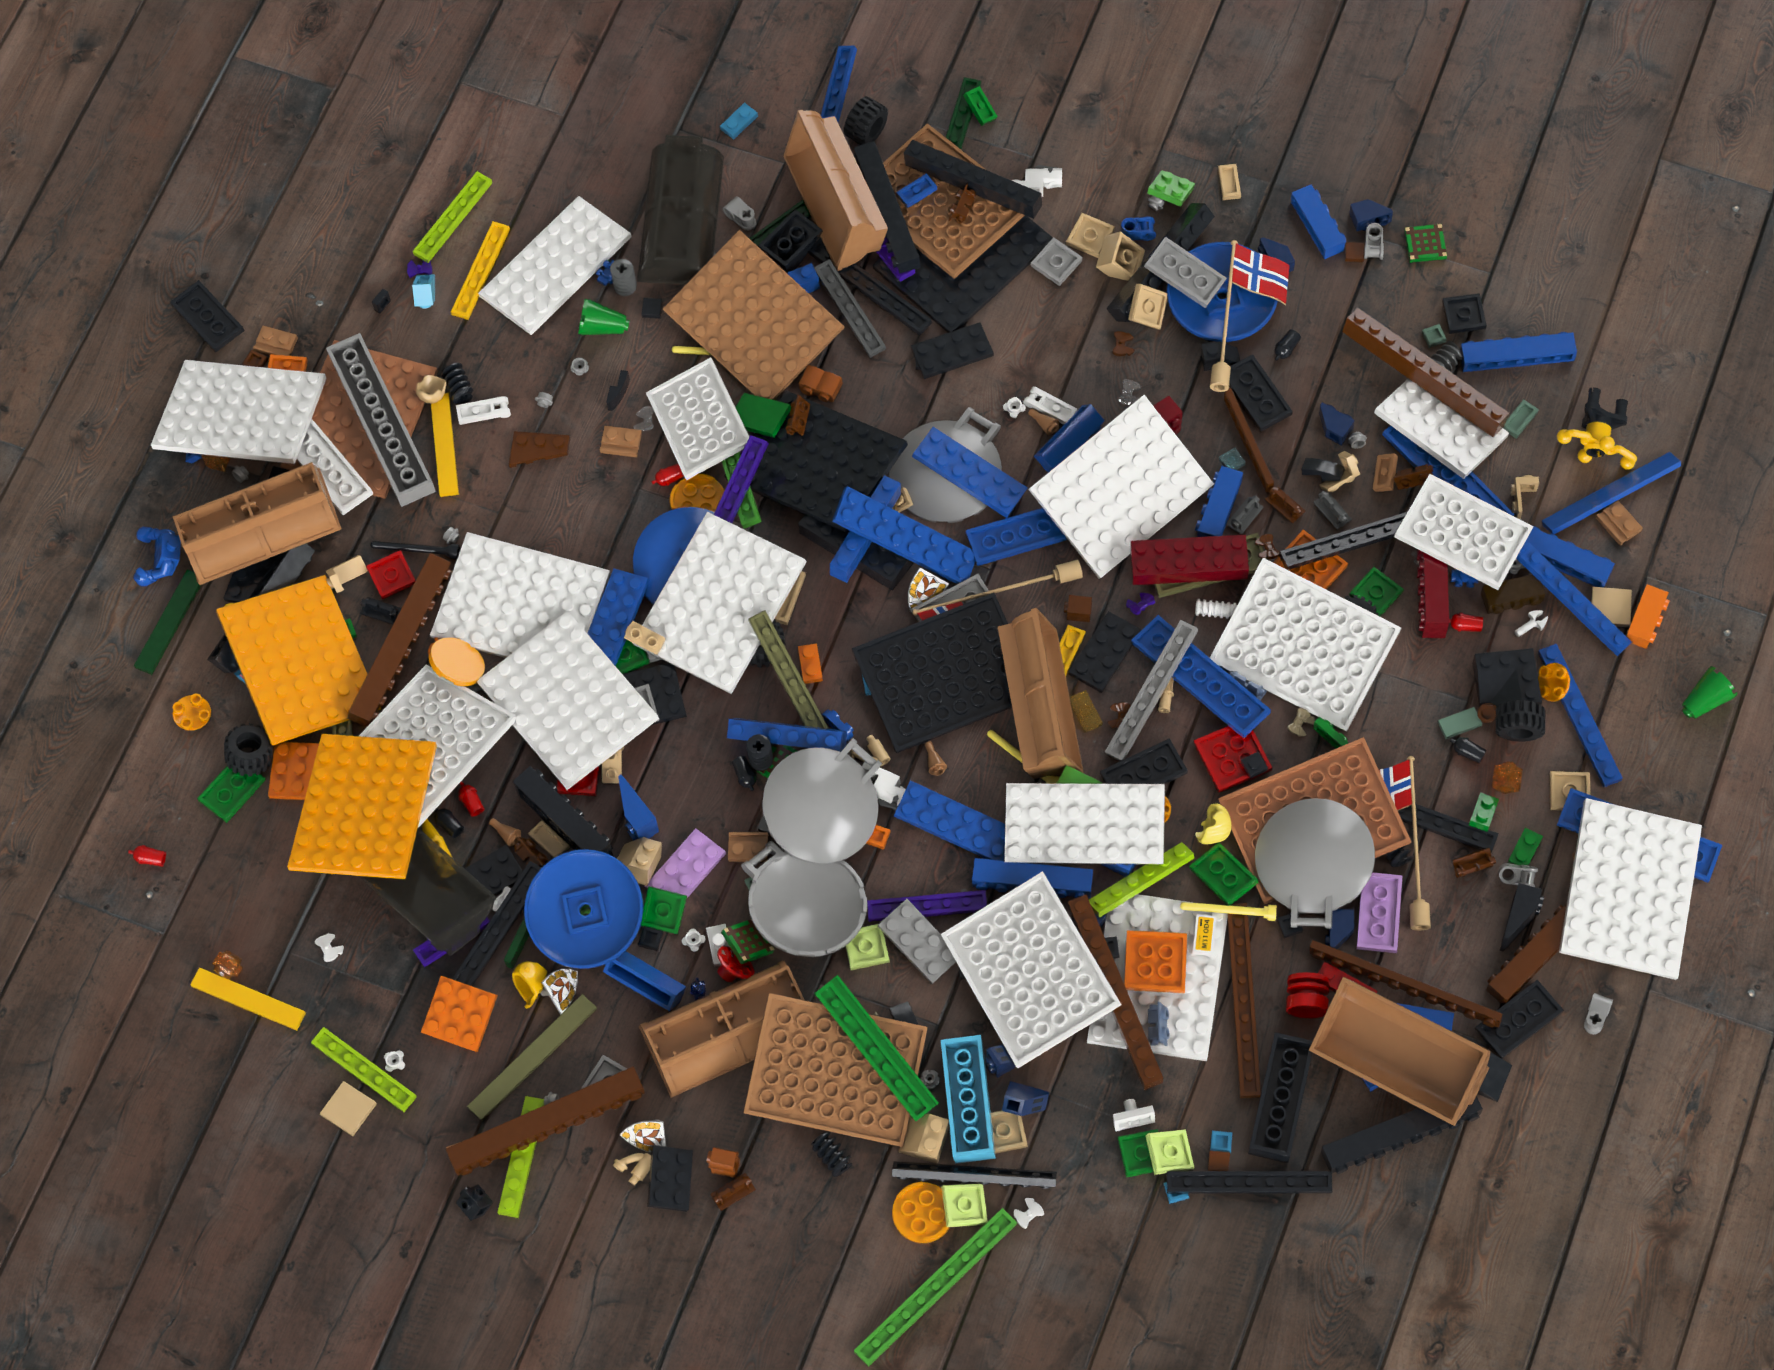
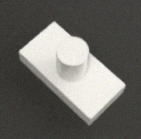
M726 924L706 928L714 967L721 965L717 956L718 949L722 946H729L721 934L722 930L726 928Z
M1134 1099L1124 1101L1125 1112L1113 1114L1115 1131L1155 1123L1153 1105L1137 1109Z

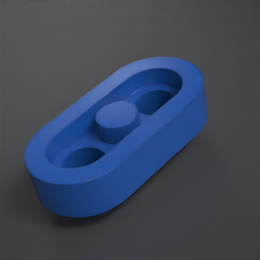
M827 709L821 714L824 721L832 729L847 731V742L854 736L852 733L854 731L847 722L843 723L836 711Z

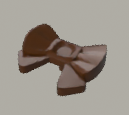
M1122 331L1115 332L1116 346L1112 353L1116 356H1125L1126 354L1130 356L1135 350L1125 346V342L1133 340V336Z
M1264 534L1255 541V545L1264 546L1265 551L1258 554V557L1261 559L1279 557L1280 551L1275 549L1273 545L1272 534Z
M1114 703L1110 706V709L1118 713V719L1107 722L1111 728H1119L1131 706L1129 703Z

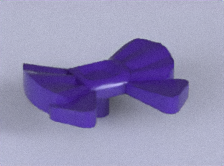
M411 260L407 264L408 277L412 278L416 274L422 273L431 275L433 273L431 261L429 263L423 261L422 265L416 266Z
M1140 593L1141 601L1139 603L1128 599L1126 606L1133 614L1139 615L1148 605L1155 604L1153 595Z

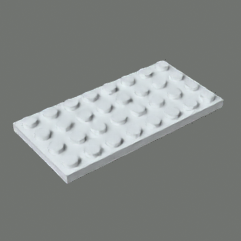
M578 196L478 293L479 297L532 335L603 266L606 260L608 261L632 237L631 233Z
M1006 783L1005 862L1164 864L1165 785Z

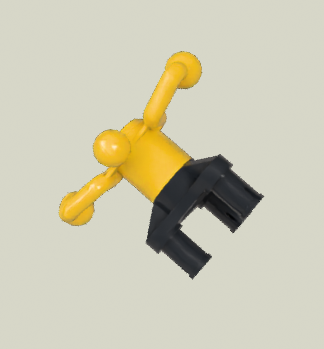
M1593 387L1592 392V388H1589L1588 401L1584 409L1585 418L1582 419V427L1586 429V432L1575 429H1562L1557 433V440L1561 444H1567L1571 441L1572 437L1580 438L1584 448L1578 452L1577 456L1578 460L1582 463L1590 462L1592 457H1603L1605 454L1614 455L1619 453L1623 455L1620 460L1621 467L1625 470L1632 469L1637 461V456L1623 446L1615 445L1614 439L1610 437L1611 430L1627 424L1628 417L1626 412L1628 401L1617 399L1614 414L1600 407L1601 390Z

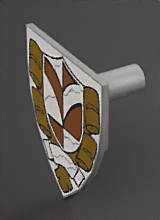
M919 567L909 585L908 605L910 612H912V608L944 592L949 583Z
M573 969L553 971L541 982L544 986L540 992L541 995L550 996L560 1015L569 1007L576 993L578 971Z
M658 1119L636 1122L626 1127L620 1133V1136L628 1143L646 1152L651 1153L653 1145L666 1147L664 1122Z

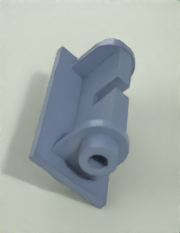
M1237 671L1230 672V676L1261 701L1267 690L1263 689L1262 685L1259 686L1252 681L1249 682L1245 677L1238 674Z
M1157 1002L1158 1005H1150L1148 1009V1024H1155L1153 1027H1148V1041L1152 1046L1158 1045V1042L1168 1046L1167 1039L1170 1037L1167 1027L1169 1011L1161 1002Z

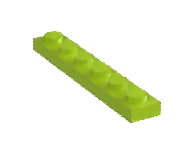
M477 171L416 246L413 254L429 263L491 186L492 179Z
M1179 843L1164 853V864H1146L1089 899L1094 913L1099 918L1193 860L1194 853L1185 844Z
M325 1027L311 1041L313 1046L401 1111L405 1112L417 1098L413 1092Z
M525 1096L521 1115L544 1106V1099ZM536 1142L529 1144V1147L524 1150L518 1151L517 1149L512 1152L497 1212L499 1215L519 1217Z

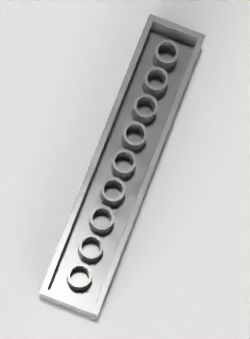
M358 333L327 347L326 350L401 507L436 492L433 482L361 334Z

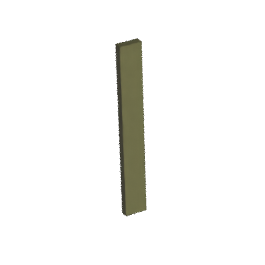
M766 610L749 618L748 621L804 726L829 729Z
M582 994L467 1106L468 1109L483 1121L597 1010V1007Z

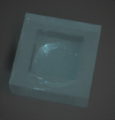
M1236 448L1219 456V461L1224 467L1237 470L1245 465V460Z

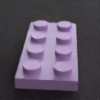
M695 828L651 878L648 886L687 895L688 898L726 855V851Z
M1372 873L1369 882L1360 893L1356 949L1397 953L1402 875Z

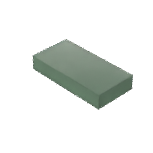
M1523 399L1508 417L1503 429L1517 439L1537 415L1539 409Z
M1475 707L1438 720L1445 739L1482 726Z

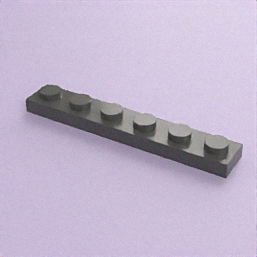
M830 259L814 267L821 283L868 356L871 358L886 350L885 344Z

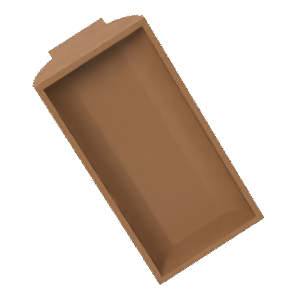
M798 110L783 157L814 223L823 230L820 236L836 270L839 271L842 268L855 264L867 253L880 251L888 227L835 116L822 118L816 111Z
M313 462L173 516L182 546L187 553L199 585L342 529L321 470Z
M1034 608L1030 612L1016 617L1012 623L998 626L1023 769L1033 779L1052 775L1060 777L1066 765L1084 773L1057 629L1037 608Z
M785 961L777 962L776 965L758 972L748 979L738 981L716 992L713 991L701 999L652 1021L640 1024L639 1029L671 1098L755 1060L769 993L804 1000Z
M1346 977L1342 978L1309 1051L1454 1126L1468 1105L1473 1104L1490 1068L1487 1066L1490 1050Z

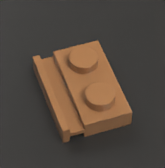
M262 326L253 350L269 356L270 354L289 356L294 349L298 337L296 334Z
M604 426L600 453L637 457L642 431Z
M1618 500L1604 509L1602 513L1596 515L1597 521L1620 546L1643 529Z
M729 832L728 861L745 862L752 859L766 847L769 836L768 832ZM768 856L765 857L761 862L768 861Z

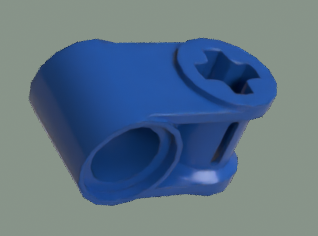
M1153 217L1125 218L1121 223V232L1133 241L1153 240L1156 237V232H1154L1153 228L1155 220Z

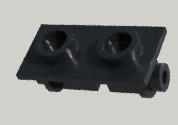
M367 597L361 601V606L363 607L360 614L393 625L402 608Z

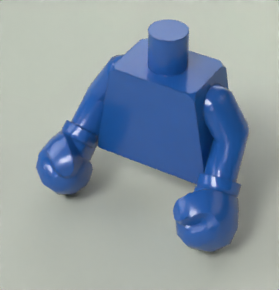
M145 526L139 528L136 534L138 540L144 543H150L151 540H155L153 570L145 571L139 567L133 575L136 583L141 587H145L156 582L159 578L173 575L180 560L181 540L179 535H176L170 529L159 530Z

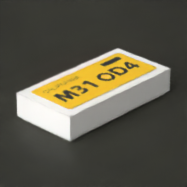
M1196 915L1192 954L1213 955L1217 916Z

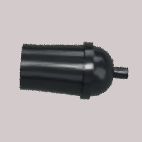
M1290 329L1276 343L1274 349L1276 355L1274 359L1276 361L1279 358L1285 359L1292 355V351L1301 340L1298 332Z
M1460 737L1457 740L1451 738L1450 740L1454 744L1453 748L1458 753L1457 755L1464 756L1479 764L1487 751L1470 741L1467 737Z
M739 756L732 761L738 783L742 787L750 788V791H753L757 775L753 772L746 756Z
M436 808L434 810L436 812L434 816L436 824L443 828L452 838L458 837L463 832L464 826L455 818L450 810L445 808L439 810Z

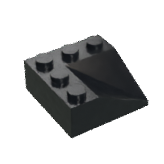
M1533 648L1477 653L1474 655L1472 664L1479 707L1485 703H1492L1497 707L1502 703L1516 700L1542 704Z

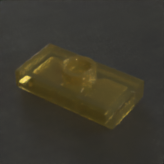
M1086 690L1070 697L1071 706L1085 733L1103 725Z

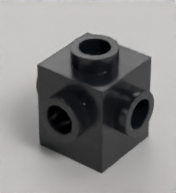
M479 1184L464 1188L456 1202L470 1221L485 1215L493 1204V1201Z

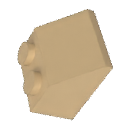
M1121 231L1106 235L1096 268L1109 277L1129 281L1141 266L1145 250Z
M642 837L624 844L617 859L632 872L639 884L648 886L661 859L662 843Z
M925 1114L915 1122L910 1116L903 1147H900L899 1153L938 1164L950 1128L949 1119Z

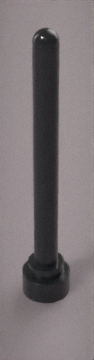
M372 541L370 543V546L374 549L444 554L450 557V559H458L460 553L459 544L439 547Z

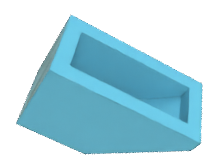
M435 274L417 275L412 285L414 305L420 306V308H429L435 302Z

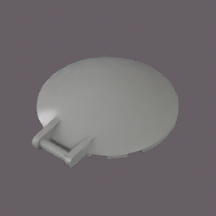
M968 407L958 421H934L921 425L909 432L903 438L907 441L908 446L889 471V478L900 482L901 488H906L911 497L913 505L906 510L918 518L934 523L936 521L956 523L983 511L987 507L986 504L913 458L912 455L931 428L935 427L1002 471L999 453L992 443L1001 425L992 423L974 412L973 408ZM970 418L988 428L987 434L968 424L967 422Z
M854 738L841 752L828 748H807L787 756L771 772L764 787L762 800L763 817H765L768 831L773 839L790 855L800 860L817 864L834 863L854 855L866 844L876 826L878 799L870 778L882 763L879 760L876 761L862 749ZM852 749L871 766L870 770L866 771L847 753Z
M1319 798L1300 800L1276 812L1260 832L1255 849V864L1259 879L1272 898L1291 909V928H1297L1298 926H1325V928L1332 929L1333 911L1348 902H1352L1361 893L1370 880L1375 863L1373 839L1364 821L1347 806L1332 800ZM1298 914H1325V918H1298Z
M769 841L765 845L766 847L757 855L741 864L742 869L753 879L748 896L751 919L759 933L776 948L797 956H823L845 947L856 937L862 928L867 913V897L863 888L864 885L856 871L844 860L829 864L803 861L786 851L783 852L773 841ZM770 853L773 855L758 869L754 867Z

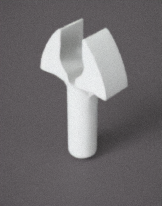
M1535 610L1529 612L1528 617L1530 621L1514 631L1515 635L1520 637L1533 627H1537L1542 631L1548 616L1541 621H1535L1537 617L1543 614V611Z

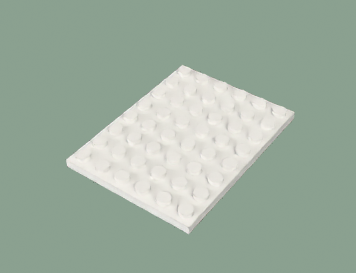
M185 360L151 446L157 450L295 464L327 379L324 373Z
M1143 395L1028 490L1100 579L1130 554L1131 541L1148 540L1212 487L1214 483L1147 397Z
M707 512L642 626L666 638L659 654L656 655L634 643L633 645L732 694L760 645L748 619L766 610L771 622H773L807 561Z
M467 532L430 636L431 638L437 637L438 640L442 638H457L469 643L471 647L478 651L507 658L567 611L588 633L611 572L607 569Z
M1262 558L1210 659L1218 666L1230 672L1237 671L1238 674L1245 677L1249 682L1252 681L1259 686L1262 685L1263 689L1299 708L1306 709L1309 713L1321 717L1323 720H1328L1332 725L1347 732L1402 628Z
M568 611L477 681L478 685L493 703L516 716L513 727L566 790L570 789L659 719L654 710Z
M427 664L359 735L360 737L436 742L437 748L418 828L516 721L514 714L465 686L454 685V682L443 676L439 677L432 667Z
M1586 798L1583 803L1559 953L1674 980L1678 979L1702 825Z
M1043 871L941 934L1017 1068H1020L1122 1005Z
M1137 894L1108 912L1106 916L1104 937L1117 936L1120 958H1114L1120 976L1125 984L1127 930L1187 933L1185 993L1127 990L1147 1040L1148 1027L1155 1026V1024H1148V1009L1150 1005H1158L1157 1002H1161L1168 1008L1169 1019L1167 1020V1027L1170 1033V1037L1167 1039L1168 1046L1163 1045L1161 1042H1158L1156 1046L1150 1045L1153 1053L1207 1061L1228 914L1182 910L1180 904L1187 901ZM1197 914L1217 916L1212 956L1192 954ZM1112 1012L1089 1025L1087 1043L1127 1049Z

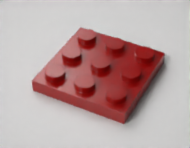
M1227 726L1194 740V745L1218 793L1251 780L1243 768L1241 760L1256 752H1259L1268 770L1255 777L1272 771V766L1253 730L1245 738H1242L1230 726Z

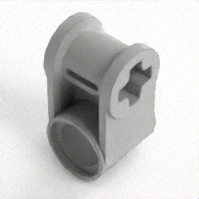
M734 197L722 208L724 214L742 229L749 231L755 228L754 210L745 204L741 198Z
M1371 223L1368 225L1365 235L1364 259L1373 257L1383 260V228L1378 223Z
M1504 863L1499 867L1498 874L1503 883L1512 885L1521 883L1535 887L1534 878L1538 868ZM1505 869L1513 871V875L1509 878L1503 877L1502 873Z
M1596 993L1593 994L1584 1022V1028L1589 1034H1598L1602 1030L1613 999Z

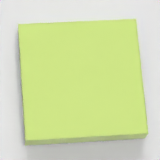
M878 924L862 927L856 937L846 945L851 970L890 962L884 933L878 928Z
M1186 1129L1148 1133L1146 1135L1154 1175L1165 1174L1167 1171H1192L1194 1169Z
M982 1184L943 1185L941 1187L946 1227L985 1225L988 1222Z

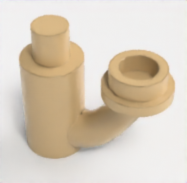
M873 735L866 738L869 743L867 747L876 761L879 760L882 763L881 766L887 764L891 759L880 740H875ZM852 749L849 751L853 759L857 758L864 762Z
M648 1153L632 1154L621 1160L615 1159L613 1166L620 1172L627 1170V1164L638 1162L631 1171L632 1177L629 1179V1182L635 1186L639 1180L643 1181L650 1171L651 1155Z

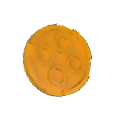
M699 473L688 480L684 478L678 484H675L671 491V510L683 507H698L715 512L725 490L714 477L707 474Z
M442 638L436 641L430 650L429 662L432 669L439 677L443 676L454 682V685H474L484 674L485 663L481 654L463 640Z
M923 1181L915 1182L904 1187L896 1196L892 1208L893 1222L898 1232L906 1239L916 1243H930L941 1238L949 1230L950 1227H946L942 1188L939 1185Z

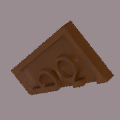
M514 431L509 467H516V465L522 463L530 464L540 459L549 460L567 456L570 436Z

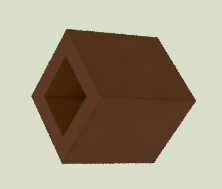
M1069 595V601L1064 603V613H1067V620L1090 622L1092 597Z

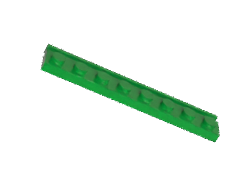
M838 975L814 993L915 1122L939 1103Z

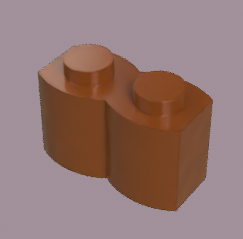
M808 365L799 382V388L807 396L814 395L818 396L823 402H834L843 382L842 378L834 373Z
M713 1147L712 1151L708 1152L706 1161L709 1163L708 1168L711 1169V1173L736 1178L740 1165L738 1152Z

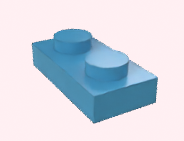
M743 103L720 125V130L734 140L758 117V112L746 103Z

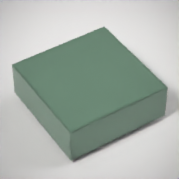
M1440 324L1422 330V335L1428 348L1445 343L1447 340Z

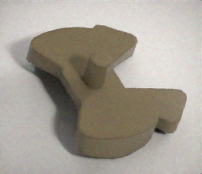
M1298 708L1297 716L1293 723L1287 726V729L1298 737L1306 736L1301 726L1304 722L1314 725L1315 718L1306 709Z

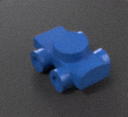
M606 260L603 263L604 271L598 269L596 275L599 276L597 281L604 286H607L608 283H613L610 266L614 260L611 262Z
M1457 569L1451 570V582H1455V587H1462V583L1466 582V587L1473 588L1474 583H1478L1477 579Z

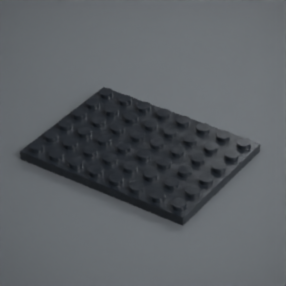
M1024 216L955 279L917 248L916 251L921 267L916 268L915 274L901 282L881 258L873 264V269L949 333L961 328L1028 267L1053 237L1028 216Z
M786 390L779 399V402L791 405L796 400L797 395ZM802 397L810 404L803 436L798 432H795L793 435L787 433L786 426L788 419L791 418L789 416L790 412L775 438L759 433L753 435L767 441L768 446L751 481V490L847 532L848 529L832 522L844 488L848 486L871 498L883 476L889 473L908 446V443L904 439Z
M995 593L852 648L854 657L896 754L1012 708L998 626L1006 625L1008 622Z

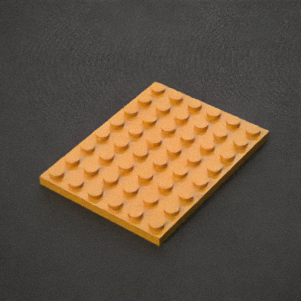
M326 575L216 610L271 746L348 721V712L368 675L332 589L326 581Z
M321 734L287 866L290 871L406 879L437 748L436 742Z

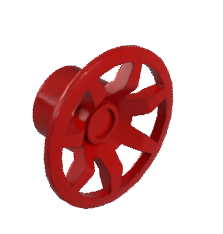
M722 946L718 949L717 956L721 965L717 972L723 980L733 982L736 977L748 979L754 975L752 963L740 964L735 955L732 957L730 946Z

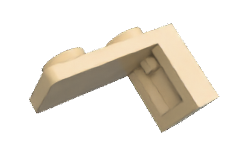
M1346 451L1338 454L1342 466L1345 468L1340 481H1325L1321 483V489L1327 492L1336 491L1339 486L1352 482L1355 477L1360 475L1357 467L1358 461L1353 454Z
M1525 475L1523 477H1515L1514 484H1511V496H1514L1515 499L1512 502V512L1516 513V518L1521 519L1522 515L1521 492H1537L1539 476Z
M357 555L326 570L329 577L326 581L331 589L334 588L339 593L344 590L342 584L366 573L368 570L361 556Z
M634 621L627 627L624 636L625 639L656 655L659 654L666 640L665 637Z
M624 746L602 763V783H619L618 776L622 774V751Z

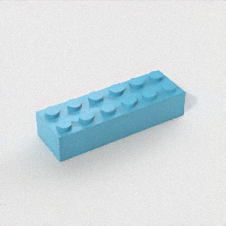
M981 1035L941 1040L952 1154L955 1164L996 1159Z

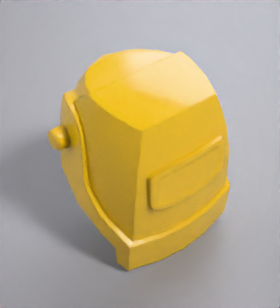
M522 962L517 965L512 973L513 983L526 1001L524 1006L526 1009L530 1008L536 1001L538 994L544 987L541 982L547 976V970L537 962Z

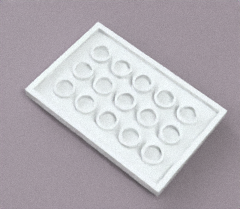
M711 357L646 392L686 480L744 449L749 439L748 432Z
M1409 378L1385 399L1374 412L1463 479L1509 435V432L1502 428L1494 437L1490 436Z
M1429 474L1394 537L1499 590L1531 533L1533 526Z

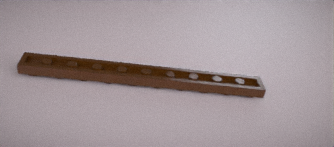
M1233 903L1231 906L1247 907V903ZM1227 913L1240 1098H1260L1261 1088L1248 915Z
M1312 940L1310 954L1317 960L1324 959L1331 962L1335 967L1350 969V972L1353 974H1363L1374 982L1381 981L1392 989L1406 991L1412 997L1419 996L1430 1004L1444 1006L1448 1011L1463 1013L1466 1018L1481 1020L1483 1024L1489 1027L1500 1026L1502 1013Z

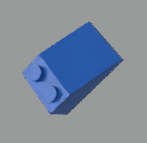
M620 774L618 779L624 815L627 822L625 824L628 830L627 833L633 841L642 837L649 839L659 832L656 818L622 774Z

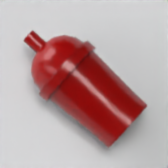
M677 463L664 469H659L655 474V480L651 482L652 484L657 483L660 486H669L671 483L684 477Z
M1459 612L1449 619V623L1458 632H1481L1483 617Z
M463 781L460 782L459 800L462 801L472 817L481 814L485 808L481 803L476 788L471 785H464Z
M146 845L138 846L134 851L129 850L128 854L133 855L134 860L139 864L163 867L166 861V851L150 848Z

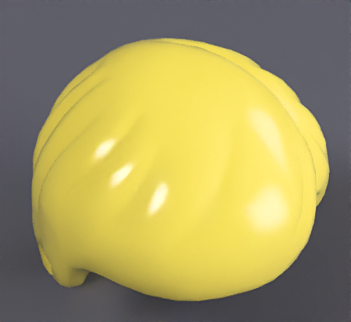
M1215 803L1208 807L1207 818L1201 823L1204 829L1202 832H1196L1195 834L1201 844H1214L1228 838L1231 832V819L1224 806Z

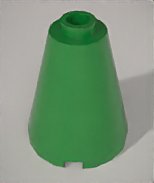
M584 298L578 334H623L624 330L628 331L630 320H627V316Z
M1710 666L1682 703V712L1688 718L1696 719L1737 696V692H1732L1735 688L1721 672L1716 674L1713 671L1716 669L1715 667Z

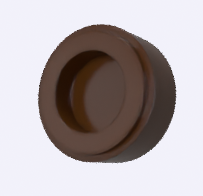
M1492 703L1481 705L1478 709L1479 719L1484 723L1495 721L1497 707Z

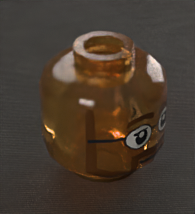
M229 950L220 951L212 963L214 971L226 979H231L233 976L238 977L243 969L241 957Z

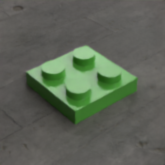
M1161 170L1149 186L1147 194L1181 207L1193 191L1195 183Z

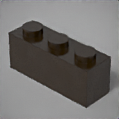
M1533 574L1503 581L1499 590L1489 585H1484L1481 591L1487 614H1500L1504 610H1517L1530 604L1532 606L1538 605L1543 602L1546 594L1543 584Z

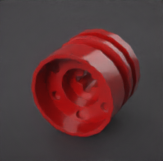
M1310 972L1289 975L1287 978V992L1290 995L1286 998V1012L1291 1016L1299 1018L1324 1017L1329 1008V999L1325 997L1329 994V978L1322 974Z

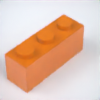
M1648 584L1646 585L1626 635L1632 641V644L1647 649L1649 643L1653 644L1657 635L1654 632L1655 626L1660 627L1663 616L1660 615L1661 611H1666L1670 602L1667 599L1669 592Z

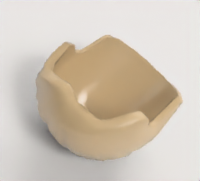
M433 375L424 376L423 380L417 383V396L425 403L433 404L440 401L445 394L446 380Z

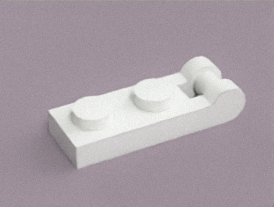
M1032 387L1030 395L1023 401L1025 406L1058 419L1063 425L1077 412V408L1037 387Z
M502 396L456 405L459 424L462 425L498 417H509L511 413L507 406L509 404L508 397Z

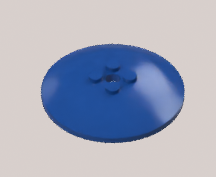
M1231 242L1208 243L1189 251L1196 258L1227 278L1206 308L1170 284H1167L1168 304L1176 320L1190 333L1210 341L1222 342L1227 298L1220 299L1217 295L1219 293L1227 295L1232 252ZM1243 246V247H1245V248H1247V249H1249V250L1255 252L1254 250H1252V249H1250V248H1248V247H1246V246ZM1232 283L1226 342L1244 339L1262 329L1273 316L1278 301L1250 292Z
M698 507L677 508L658 516L643 530L635 546L633 570L634 574L650 580L644 596L653 605L706 513L709 512L714 515L715 512Z
M588 849L563 853L544 865L532 880L525 899V923L534 944L545 956L554 962L577 969L599 967L613 961L624 953L637 936L643 918L641 889L632 872L621 861L607 853ZM589 905L591 908L590 913L586 916L581 915V907Z

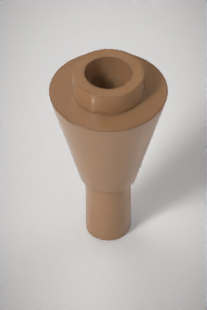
M1033 408L1030 409L1028 414L1036 419L1047 435L1055 434L1058 431V419L1040 414Z
M931 741L926 742L929 774L941 775L947 769V765L935 751L933 743Z
M494 818L490 820L489 825L497 830L508 846H513L519 842L518 838L521 837V830L501 824Z

